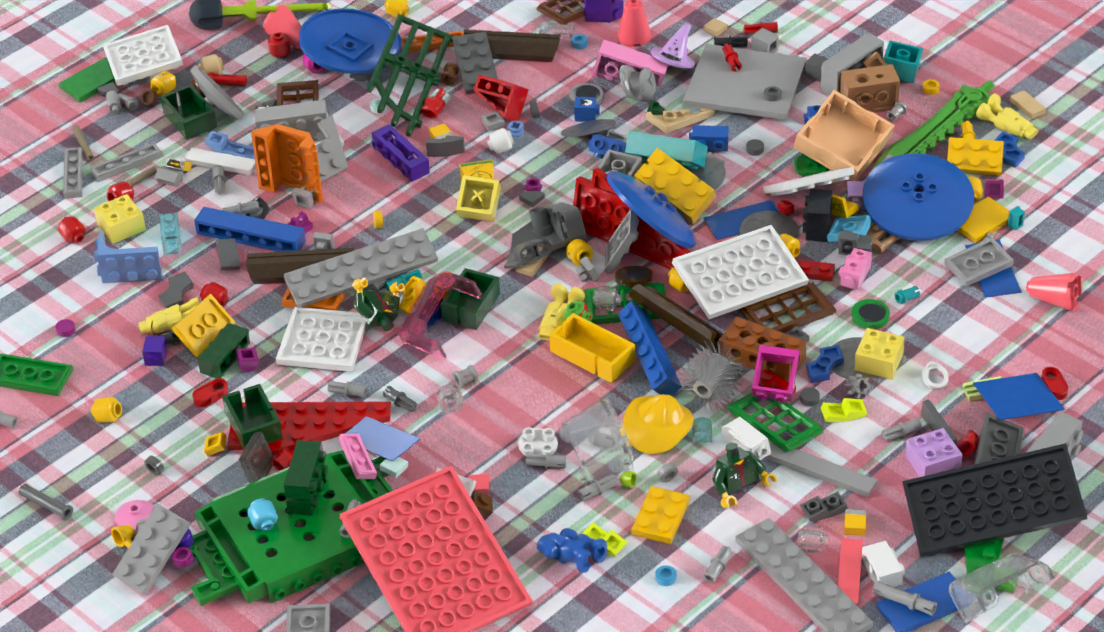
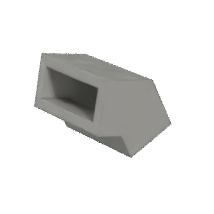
M162 166L158 168L154 178L159 183L178 187L179 183L183 181L184 171Z

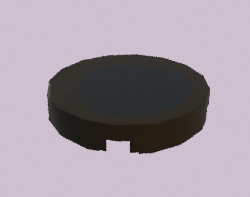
M627 266L615 272V282L620 286L625 284V287L633 288L638 283L646 286L648 281L651 283L653 279L652 271L644 266Z

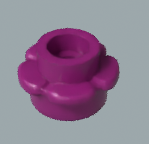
M531 178L526 181L524 188L526 191H541L542 184L538 179Z

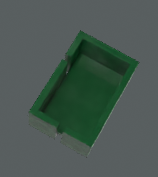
M192 84L177 89L180 106H178L175 91L160 96L163 113L186 140L217 128L215 110Z
M464 268L458 277V281H455L441 302L442 321L456 325L461 323V326L477 330L500 295L499 277Z
M260 384L243 389L246 405L244 407L242 406L239 390L222 396L225 414L244 451L283 439L280 420Z
M297 440L284 482L288 514L312 516L314 508L318 507L319 492L322 493L323 478H326L328 473V466L325 465L326 451H323L322 442Z

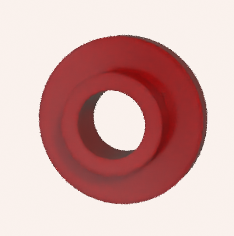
M781 200L777 204L781 214L789 215L795 212V205L790 201Z

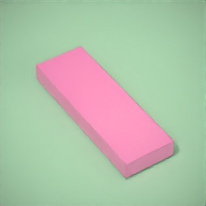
M340 434L339 442L356 479H376L377 472L360 435Z

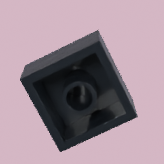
M810 188L809 196H805V207L807 208L803 210V219L806 222H803L802 233H806L805 241L828 242L827 235L831 223L832 190Z

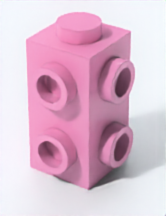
M854 248L851 254L847 255L845 265L840 267L838 274L841 277V286L859 290L871 268L872 252Z

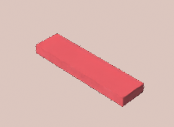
M842 538L838 587L858 606L863 540Z

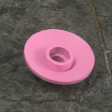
M132 500L123 504L115 514L117 525H131L134 532L138 531L136 529L137 522L147 519L154 509V505L145 500Z

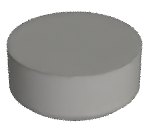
M667 463L658 470L657 476L662 482H669L676 477L678 469L674 463Z

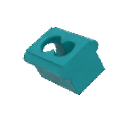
M1016 206L1009 211L1008 227L1014 230H1018L1024 225L1025 211L1020 209V206Z

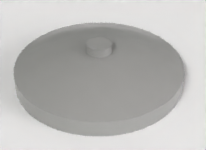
M195 65L190 69L194 80L206 96L204 99L211 106L214 104L225 113L239 120L245 116V113L231 97L201 68Z

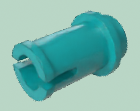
M913 286L905 290L899 289L894 295L896 302L905 304L908 300L919 298L920 291L915 292L919 288Z

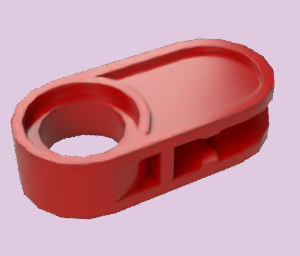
M1052 366L1044 368L1041 379L1057 400L1065 399L1068 395L1069 387L1060 370ZM1046 375H1054L1056 378H1048Z
M216 378L194 390L192 393L194 405L206 407L221 399L223 395L228 394L227 381L222 378ZM217 386H222V387H223V388L220 389V390H215V389H214V388L217 387Z

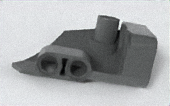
M559 202L546 208L538 207L530 210L531 221L512 234L511 250L504 268H515L546 257L553 251L567 247L575 239L586 240V232L579 209L576 206Z

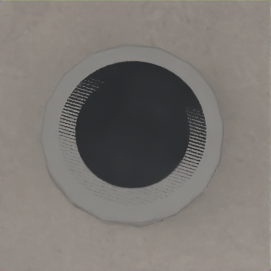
M592 83L578 84L570 90L569 100L574 106L575 97H596V103L601 104L604 99L603 89Z

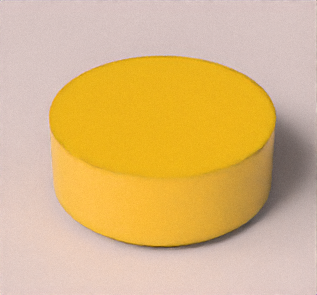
M929 79L922 83V91L927 95H935L940 90V84L936 80Z
M381 210L373 211L375 229L383 227V214Z

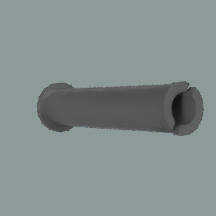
M24 483V486H20L18 491L20 496L59 515L64 521L72 516L73 507L71 505H64Z

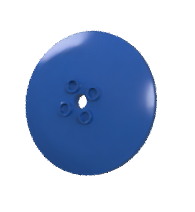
M348 8L326 10L311 16L303 23L299 32V45L310 60L326 69L347 74L372 73L393 25L382 17L363 10ZM397 33L390 53L399 56L402 41L399 33Z
M911 153L889 158L877 165L865 180L862 200L867 214L871 216L872 221L882 230L907 240L927 241L948 236L967 222L974 206V191L968 177L951 162L933 155ZM921 189L923 192H915L914 190Z
M610 171L607 175L609 185L619 198L642 220L663 236L682 247L692 249L696 245V239L691 228L676 208L667 201L668 198L663 193H657L651 186L627 174Z

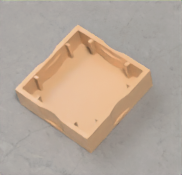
M833 90L822 103L819 111L808 120L796 135L793 148L830 170L853 167L855 174L849 175L848 181H857L891 139L895 125L875 113L863 109L856 102Z

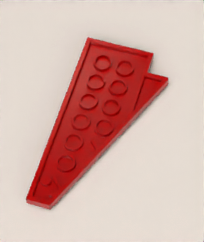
M597 167L593 170L592 181L582 176L576 178L573 206H576L581 213L585 232L608 242L630 208L614 192L607 181V174ZM637 215V219H639L637 226L638 237L635 242L630 244L629 252L670 270L674 267L672 264L673 258L691 253L687 248L663 236Z
M391 401L270 402L280 420L283 439L247 450L245 453V463L249 464L276 456L284 448L295 450L297 440L322 442L339 437L340 434L348 432L366 416L381 423L389 422L392 408ZM230 424L227 441L228 450H244Z

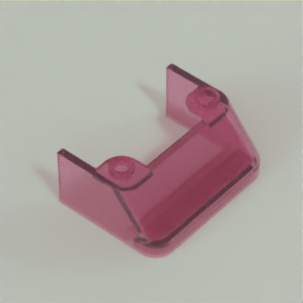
M448 271L430 278L399 329L398 335L402 342L446 359L447 356L439 342L424 337L428 329L427 322L446 290L454 288L481 299L482 295L475 282Z

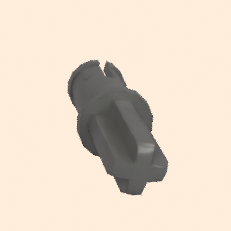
M387 386V389H384L383 396L394 402L395 406H401L409 412L416 410L417 403L408 398L404 392H399L392 386Z

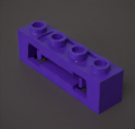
M390 124L372 132L371 144L373 148L378 150L385 159H388L395 168L399 169L403 176L413 182L430 174L429 159Z

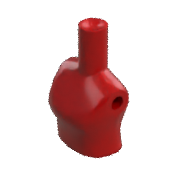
M440 88L435 97L426 98L421 109V113L424 116L435 119L443 111L445 101L442 98L446 90Z
M969 430L965 436L957 441V448L962 453V457H966L977 450L979 437L973 430Z
M288 448L282 449L271 460L272 465L278 471L288 468L294 451Z

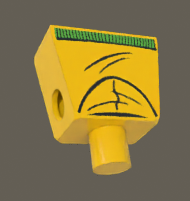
M493 159L459 164L461 182L463 175L494 180Z

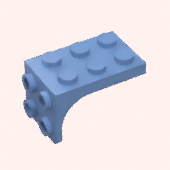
M99 232V238H96L97 251H94V259L99 264L97 265V274L101 276L102 283L162 280L163 274L158 247L113 249L106 246L104 232Z

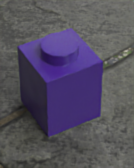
M146 336L142 350L145 366H164L168 351L165 336Z

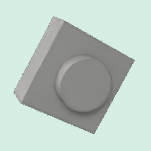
M498 111L481 116V122L488 131L505 127L504 120Z

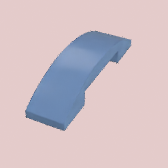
M211 131L205 140V145L215 152L255 159L253 147L229 141L226 134Z

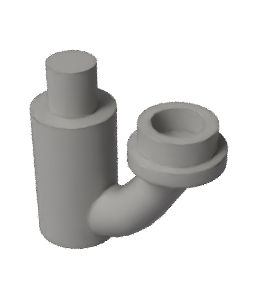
M109 91L106 94L109 110L115 115L120 113V101L125 102L129 110H135L139 105L138 100L134 97L130 98L127 95L118 94L116 91Z

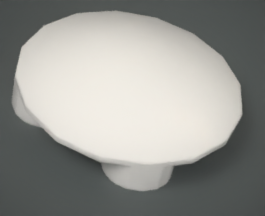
M527 427L522 431L518 446L525 456L528 453L544 455L548 453L552 455L557 450L558 441L554 430L551 428L533 429Z

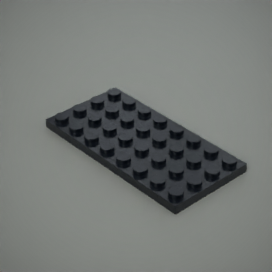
M1066 443L902 481L920 557L1087 519Z

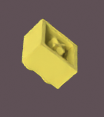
M463 175L456 206L458 217L494 222L501 191L499 180Z
M127 194L94 207L97 225L113 244L146 230L143 213Z
M867 328L855 354V371L893 380L904 353L905 337Z

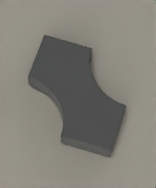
M186 272L169 277L168 289L158 295L159 301L165 309L176 304L179 306L184 304V294L193 288V282Z

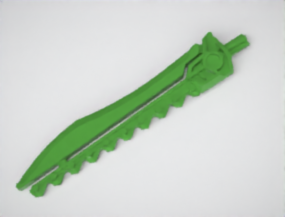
M991 80L986 81L980 87L974 88L963 84L960 91H956L954 96L926 123L906 137L890 145L877 160L872 170L883 162L888 154L893 157L911 153L926 154V150L935 148V143L944 141L945 135L954 133V128L960 127L963 120L973 119L976 116L979 106L982 103H988L990 96L987 93L994 89L995 85L992 84Z

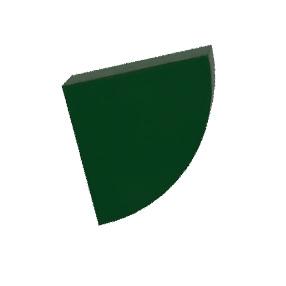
M655 100L651 101L647 112H651L653 115H663V111H665L659 105V102Z

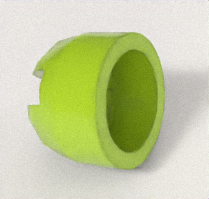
M626 471L622 473L620 483L625 487H635L637 481L636 472Z

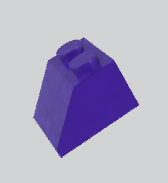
M584 0L585 21L611 23L621 18L623 14V0Z

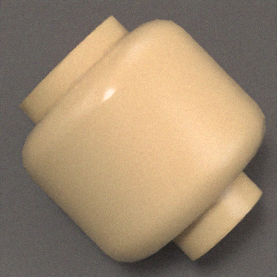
M216 54L202 57L201 64H198V67L205 73L215 72V74H222V70H224L222 59Z

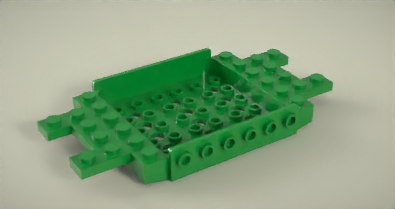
M344 450L326 454L325 465L328 466L327 477L323 478V481H325L322 493L319 492V504L317 508H314L312 516L287 514L286 501L277 500L279 496H285L284 482L289 467L215 497L211 503L195 511L196 522L202 532L192 535L194 541L189 549L192 551L193 558L196 559L208 578L207 581L191 587L192 593L200 606L238 590L241 591L248 604L267 595L270 603H273L365 563L351 537L346 538L340 535L339 530L342 526L340 514L347 511L349 503L353 499L361 502L362 505L393 491L384 479L389 474L380 470V464L385 458L378 457L371 460L377 472L376 479H356ZM326 493L335 494L334 497L330 499L323 497V495ZM264 498L271 501L278 515V520L273 528L267 531L262 529L249 530L248 527L252 525L249 516L241 517L239 514L243 511L248 512L251 503L257 499ZM339 505L340 507H344V509L339 512L332 510L333 507ZM299 521L306 523V525L301 528L295 526V524ZM310 534L315 536V539L306 541L304 537ZM262 537L269 539L264 544H260L257 542V540ZM269 551L277 552V555L274 557H267L266 553Z

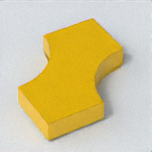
M412 276L403 290L404 296L399 309L410 316L422 302L420 293L426 282L421 278Z

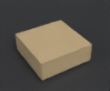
M713 18L704 25V31L717 37L727 30L728 24Z

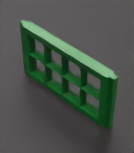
M656 282L646 285V287H653L666 295L664 283ZM623 285L583 290L585 293L583 302L587 304L593 314L591 322L596 325L621 322L618 314H612L611 308L625 307L631 301L640 305L634 300L626 299V294H630L632 288ZM609 295H621L622 301L610 302ZM605 296L606 302L605 304L594 303L593 297ZM602 305L607 307L608 315H595V309H599ZM647 311L650 320L661 319L651 311Z
M752 393L727 405L730 413L737 418L741 417L785 452H790L823 433L820 425L787 402H778L775 399L767 398L771 404L762 407L756 403L761 399L752 396ZM750 405L758 410L750 415L743 411L744 408ZM776 406L784 411L776 416L769 412L770 409ZM764 414L770 419L761 424L754 418ZM790 415L795 419L792 423L787 425L780 420ZM774 422L782 427L775 432L767 428V426ZM802 424L808 429L799 433L793 427ZM786 431L794 436L787 441L779 436Z

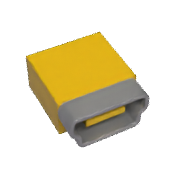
M445 123L429 128V136L432 139L445 140L446 135L453 136Z
M169 158L166 166L190 172L192 163Z
M846 509L844 535L865 536L866 511Z

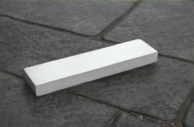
M191 148L184 158L186 162H190L193 165L208 168L221 165L224 171L250 176L256 168L255 159L198 148Z

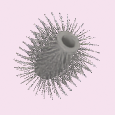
M720 344L718 346L719 355L716 354L715 346H713L714 356L708 347L709 354L711 355L710 358L704 349L705 357L696 348L700 355L698 358V354L692 353L696 358L693 360L695 364L686 363L689 370L682 367L683 370L686 369L687 373L684 374V377L688 375V378L682 379V381L685 380L686 382L688 380L687 383L689 384L680 385H689V387L693 388L678 390H694L696 393L693 396L694 398L697 395L701 400L704 398V409L706 408L705 398L709 400L711 397V401L714 402L715 399L719 401L721 397L724 399V396L726 399L727 395V400L731 399L729 395L735 396L732 390L739 391L737 387L734 389V386H742L738 380L745 381L741 377L739 378L738 376L737 378L736 374H741V372L738 373L737 371L734 373L736 370L731 368L733 366L730 365L735 364H730L731 361H728L723 353L722 356L720 355Z

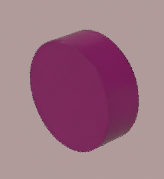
M69 319L60 320L55 326L56 333L61 337L71 336L75 332V324Z
M187 547L177 548L171 555L174 566L178 568L188 567L194 559L192 551Z

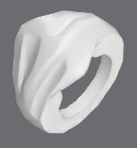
M933 361L929 362L922 372L924 383L931 389H942L949 381L947 370ZM938 370L943 374L944 381L940 384L932 383L929 380V372Z

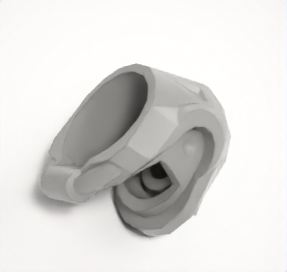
M626 65L620 67L618 74L620 75L621 86L627 97L646 101L653 97L657 87L654 73L650 71L649 67H645L641 72H636L632 67Z

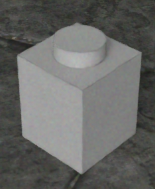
M764 28L752 35V50L770 53L778 50V35Z

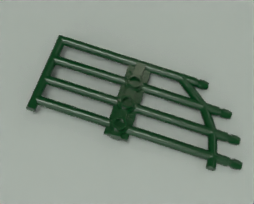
M398 14L367 86V92L371 93L376 86L381 96L377 112L382 113L387 104L394 112L391 126L395 127L400 117L409 122L406 136L410 137L415 126L419 128L422 126L423 121L419 120L421 109L432 85L438 86L442 73L438 72L449 42L453 43L452 37L454 36ZM405 23L412 27L400 55L397 56L390 53V50L401 24ZM420 29L427 32L416 62L407 60L406 56L417 30ZM435 35L442 38L443 41L432 68L422 66V63ZM384 65L393 69L385 89L379 79ZM403 72L409 75V79L399 103L396 105L390 98V94L399 73ZM418 78L426 83L411 116L403 111L414 82Z

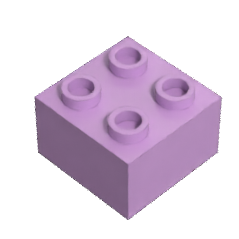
M944 428L907 439L906 458L919 477L961 468L962 453Z

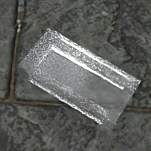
M541 22L539 33L561 35L560 38H572L575 27L574 23L561 25L560 23Z

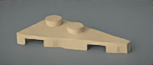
M702 108L698 113H690L689 109L663 111V115H653L651 112H646L645 119L667 134L715 116V110Z

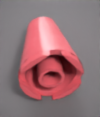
M628 0L625 3L617 34L619 42L625 46L634 47V44L643 46L651 40V30L643 3L640 0Z
M277 6V10L274 13L271 11L266 17L263 24L264 31L269 35L276 32L288 35L291 46L301 49L299 45L301 24L287 6Z
M1075 272L1032 277L1026 284V291L1029 292L1031 297L1069 311H1075L1080 303L1076 301L1077 296L1082 294V278L1078 276L1079 273Z

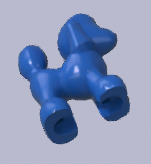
M564 528L560 534L550 533L542 536L538 540L537 550L544 554L546 558H553L562 564L567 562L576 563L577 570L581 573H586L591 566L587 562L588 556L592 555L594 561L602 563L605 560L607 542L604 539H592L585 534L578 535L575 530Z

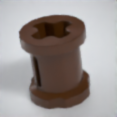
M447 63L440 78L441 82L446 85H453L456 80L455 76L459 72V67L454 63Z

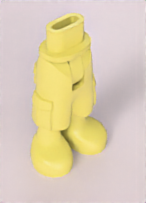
M996 93L989 98L987 104L982 103L977 110V118L993 122L995 127L1007 131L1013 136L1026 137L1031 140L1038 133V129L1033 127V123L1022 117L1018 112L1010 107L1003 109L1000 106L1001 97Z
M562 284L553 285L551 294L555 301L549 303L544 312V317L539 326L540 332L538 337L540 339L550 341L549 334L559 325L563 326V322L566 320L564 313L567 306L574 301H584L585 293L582 289L572 287L568 293Z
M198 297L191 299L181 306L176 304L164 310L156 311L151 316L146 317L145 321L138 323L141 334L150 332L152 335L153 333L171 330L199 304Z

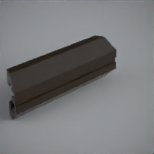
M464 29L463 35L486 32L493 59L552 62L561 35L469 29Z
M354 248L247 253L246 267L254 284L286 283L284 279L285 273L352 252Z
M638 283L632 288L628 297L706 349L709 347L713 353H715L713 348L715 346L716 354H719L718 346L719 339L723 335L722 332L653 287L648 288Z

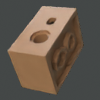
M893 64L841 71L840 94L856 102L863 109L870 112L891 110L896 102H899L900 80Z

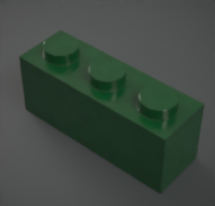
M228 323L221 329L218 336L209 343L206 350L198 357L197 362L200 373L213 378H221L237 360L236 349L247 348L250 344L248 329Z

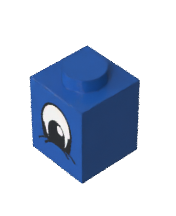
M575 97V122L596 120V115L600 114V104L596 103V97Z

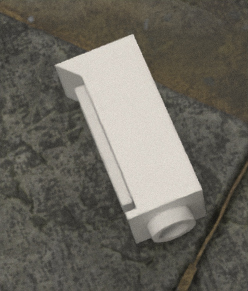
M741 417L721 427L725 443H736L738 447L745 451L752 452L759 460L771 454L768 438Z

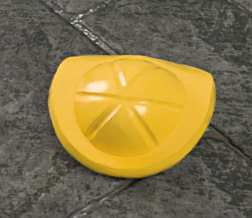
M671 395L642 396L634 399L626 408L623 418V431L628 442L638 451L646 454L664 453L674 448L686 436L694 424V417L688 408L679 404Z

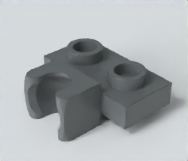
M852 231L839 232L838 253L839 255H850L854 248L872 252L873 237L868 235H859L858 237V234Z

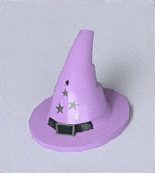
M685 23L663 48H652L651 55L659 61L675 67L693 68L695 62L687 56V37L691 25Z

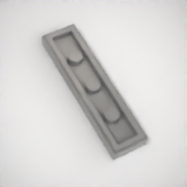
M152 143L90 168V171L95 179L100 182L161 158L163 154L158 146Z
M82 147L64 149V199L82 197Z

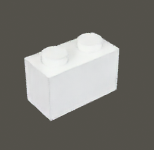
M886 541L862 547L861 562L874 584L876 581H880L893 587L902 585L903 575H905L902 563L897 561L894 549L890 548Z

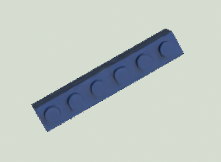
M203 207L194 220L196 234L217 239L235 238L236 243L277 252L300 251L306 243L305 231L302 227Z
M631 301L618 313L630 341L635 344V352L652 389L660 395L673 396L678 389L682 388V385H680L678 376L647 311Z

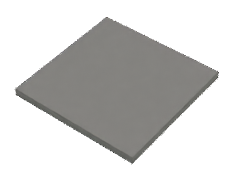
M705 45L683 98L684 106L787 119L805 69L807 57L733 48L734 52H737L738 59L742 64L741 70L738 71L737 67H735L737 72H734L730 64L725 60V54L722 50L724 46ZM770 86L780 88L782 91L781 99L774 102L766 100L764 98V90Z

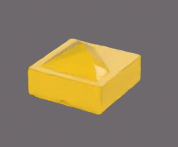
M220 432L206 437L204 453L210 456L225 450L226 434Z

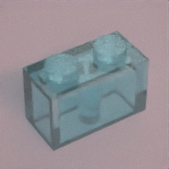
M178 213L159 215L164 255L182 253Z

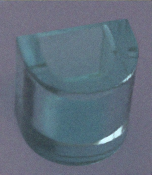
M699 417L694 420L692 442H712V422L710 419Z

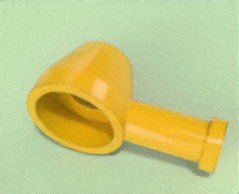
M119 525L112 528L111 536L114 542L120 547L125 545L129 548L133 542L131 539L135 535L133 527L131 525Z

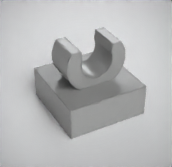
M303 186L301 189L296 187L293 190L295 205L311 210L314 206V189L307 191L306 186Z
M314 233L315 249L335 248L333 234Z
M586 256L582 258L580 262L583 266L576 269L582 282L587 281L589 277L594 282L599 280L600 276Z

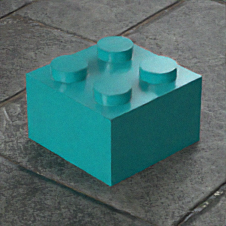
M889 40L883 60L886 65L893 64L899 80L914 83L920 66L923 48Z

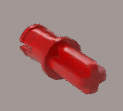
M760 21L759 24L744 25V33L754 34L762 28L772 33H778V23H762Z
M725 44L722 50L725 54L726 62L730 64L732 71L737 72L735 67H737L738 71L741 70L742 64L738 59L737 52H734L731 45Z

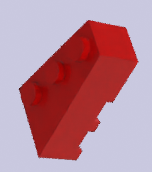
M479 74L474 92L491 104L504 118L519 121L529 89Z

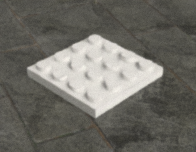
M168 25L103 45L117 86L125 85L138 79H144L161 71L176 69L183 65Z
M853 167L831 170L764 186L763 190L764 194L770 193L771 196L797 192V190H805L815 186L831 184L832 182L848 180L849 175L855 173Z
M294 307L276 357L277 365L352 372L368 323L357 312Z

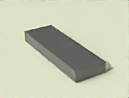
M929 399L922 401L921 416L930 429L935 431L944 428L957 446V437Z

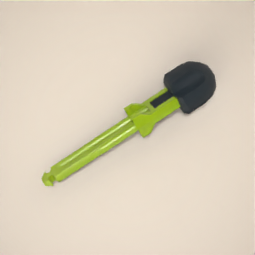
M195 0L189 8V17L194 26L200 29H221L223 18L244 17L249 21H256L257 15L269 14L271 11L274 13L277 10L276 7L280 5L256 6V0H249L243 6L222 7L221 0ZM331 4L285 5L292 13L331 9Z

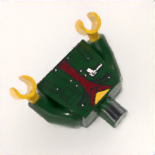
M366 278L354 280L352 285L357 290V293H355L353 306L357 312L360 313L369 325L382 326L384 331H390L394 327V320L398 317L400 303L398 295L405 289L404 283L399 284L398 287L397 282L393 283L390 286V291L393 294L391 296L390 293L363 290L368 285Z
M736 443L727 444L725 446L726 453L716 459V469L712 478L719 496L722 495L723 497L721 499V506L724 508H730V505L735 506L737 499L729 495L760 479L759 475L762 476L761 482L764 486H771L768 483V477L773 482L777 481L774 474H767L765 471L766 467L752 452L745 451L738 447Z

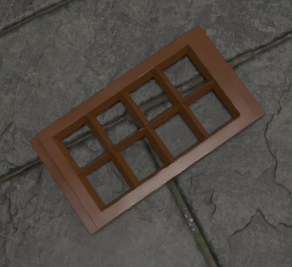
M548 0L536 7L537 11L561 25H566L585 16L584 0H569L572 3L567 5L562 3L566 0ZM556 5L561 7L557 10L551 9V7ZM576 6L581 7V9H579V10H577V11L574 10V9H572V8H574V7H576ZM567 11L571 14L564 16L561 13Z
M318 80L277 83V106L283 105V101L296 100V103H300V99L313 98V101L319 100ZM313 89V93L300 94V90ZM296 90V94L283 95V91Z
M808 282L807 285L740 308V312L746 320L765 326L763 322L774 319L778 326L771 329L785 333L792 330L795 326L801 327L831 316L836 312V308L814 282ZM809 292L813 299L802 302L798 295ZM794 297L799 303L787 307L783 301ZM780 303L784 309L775 313L768 307ZM818 303L822 310L811 313L806 306ZM765 308L769 315L758 318L754 311ZM803 308L808 314L797 318L792 312ZM788 313L793 320L782 324L777 317Z

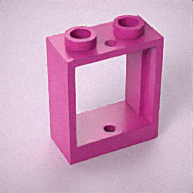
M760 345L752 384V396L758 399L771 398L778 402H792L799 363V350ZM764 361L792 365L788 391L759 386Z

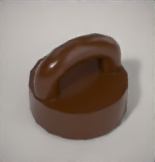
M145 89L140 95L141 103L146 106H153L160 100L157 92L153 89Z

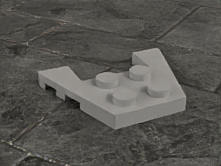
M332 115L317 124L326 137V140L315 145L318 153L321 183L348 167Z

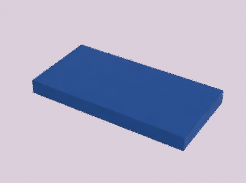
M949 571L904 590L911 594L917 593L924 599L936 602V611L933 616L916 609L914 611L910 610L908 606L887 598L878 601L876 607L896 632H910L973 605V599Z

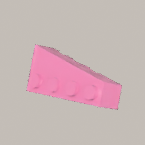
M604 40L596 59L592 77L598 78V76L606 77L607 80H613V78L620 79L618 73L622 65L632 67L636 72H641L645 67H649L650 71L654 73L656 86L661 87L669 64L659 61L651 55Z

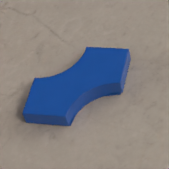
M1002 131L994 140L1004 141L1002 163L1016 168L1025 159V152L1021 151L1016 145L1018 137Z
M839 345L820 348L819 357L806 365V372L810 383L830 380V371L835 366L844 363V357Z

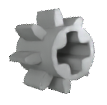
M857 373L856 377L849 376L848 384H845L849 390L847 394H854V398H860L861 395L867 396V391L871 388L868 383L869 378H862V374Z

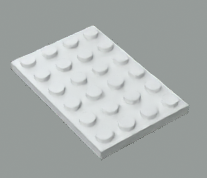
M772 225L673 258L672 261L673 266L708 320L807 285L809 281Z

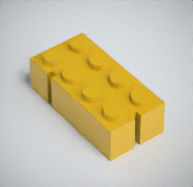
M656 148L647 159L648 165L644 163L634 175L635 179L651 186L657 193H663L668 198L667 201L676 208L680 215L692 224L697 221L716 198L715 190L702 180L699 181L697 176L659 148Z
M574 313L563 322V326L559 325L549 334L550 352L593 374L598 372L599 377L610 383H613L636 361L634 343Z

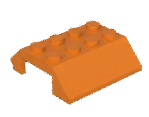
M280 124L252 130L251 136L259 188L275 193L281 184L300 189L306 186L307 191L314 189V204L316 205L317 202L322 203L323 194L321 190L318 153L310 133Z

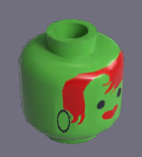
M583 301L571 302L565 309L564 315L566 319L574 313L590 322L592 321V311Z

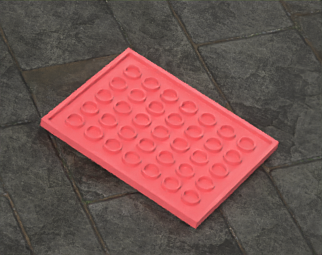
M452 465L340 514L343 525L404 632H474L532 605L531 597Z

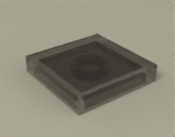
M254 432L238 459L249 483L266 477L273 467L271 460L274 457L262 432Z

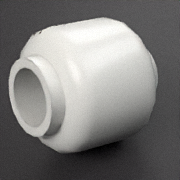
M505 128L491 132L489 134L490 140H487L490 151L494 150L497 154L511 150L512 144H514L510 131H507Z

